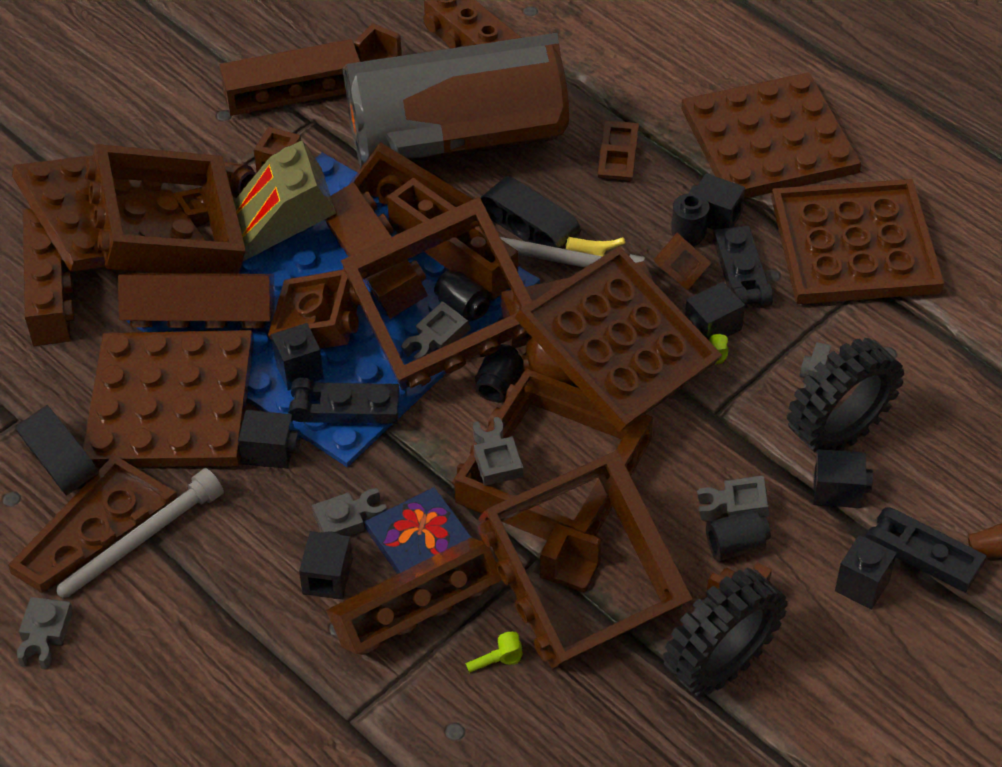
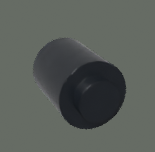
M755 510L706 523L708 545L716 561L763 550L766 548V540L771 538L770 526L766 517L759 516Z

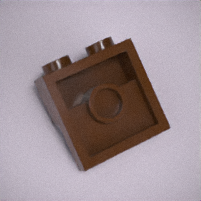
M344 269L284 280L268 333L271 341V334L308 323L320 349L347 345L350 335L356 333L359 328L356 312L360 303Z

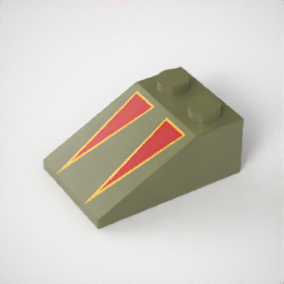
M303 140L285 147L280 152L270 156L234 200L246 250L243 261L336 214L322 168Z

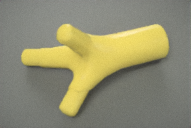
M568 237L566 249L604 256L607 250L624 245L625 239L622 237L611 241H591Z

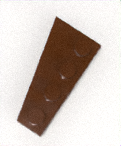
M113 455L99 470V474L90 479L9 563L10 573L43 593L177 498V493L116 455Z

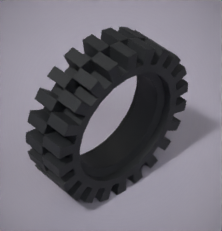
M860 338L855 339L851 346L848 343L840 346L839 354L832 351L827 355L828 362L825 365L819 362L814 367L818 372L813 377L807 375L802 381L806 384V387L796 390L794 396L797 400L790 402L789 409L792 412L787 414L788 426L814 453H817L818 449L843 451L847 443L850 446L857 443L859 434L865 437L870 432L868 427L872 423L877 425L882 420L879 416L881 412H888L892 405L889 401L897 399L900 392L896 389L902 387L904 381L901 378L904 376L903 366L874 339L864 338L863 341ZM859 383V385L850 395V397L837 409L832 411L836 404L839 402V400L850 389H852L855 385Z
M745 568L744 572L741 570L734 572L732 578L726 576L720 581L718 589L713 585L706 591L707 598L704 601L699 598L693 604L696 609L692 614L686 612L681 618V621L684 623L683 626L675 627L671 634L674 639L666 644L665 649L667 652L663 654L665 667L697 696H702L703 693L705 695L712 694L714 689L717 691L725 686L726 680L730 683L735 680L740 669L745 671L751 666L749 661L753 656L758 658L763 653L760 648L763 644H770L774 638L771 633L778 631L782 624L779 620L784 618L787 612L785 610L788 606V602L785 600L786 597L756 569Z

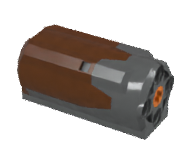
M558 33L346 64L342 68L350 125L360 168L380 142L410 161L415 162L550 141L562 135L569 125L568 91Z

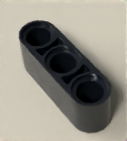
M510 176L503 178L480 197L490 219L525 242L564 249L568 237L577 238L580 235V225L572 214Z
M48 405L15 426L21 438L65 496L99 474L98 469L87 453Z

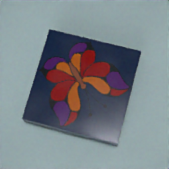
M435 487L365 521L366 531L397 574L468 538H472Z

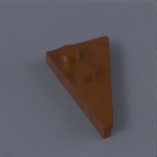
M381 142L349 183L354 182L361 194L368 191L371 196L379 197V203L388 204L387 196L412 178H415L455 207L473 200Z

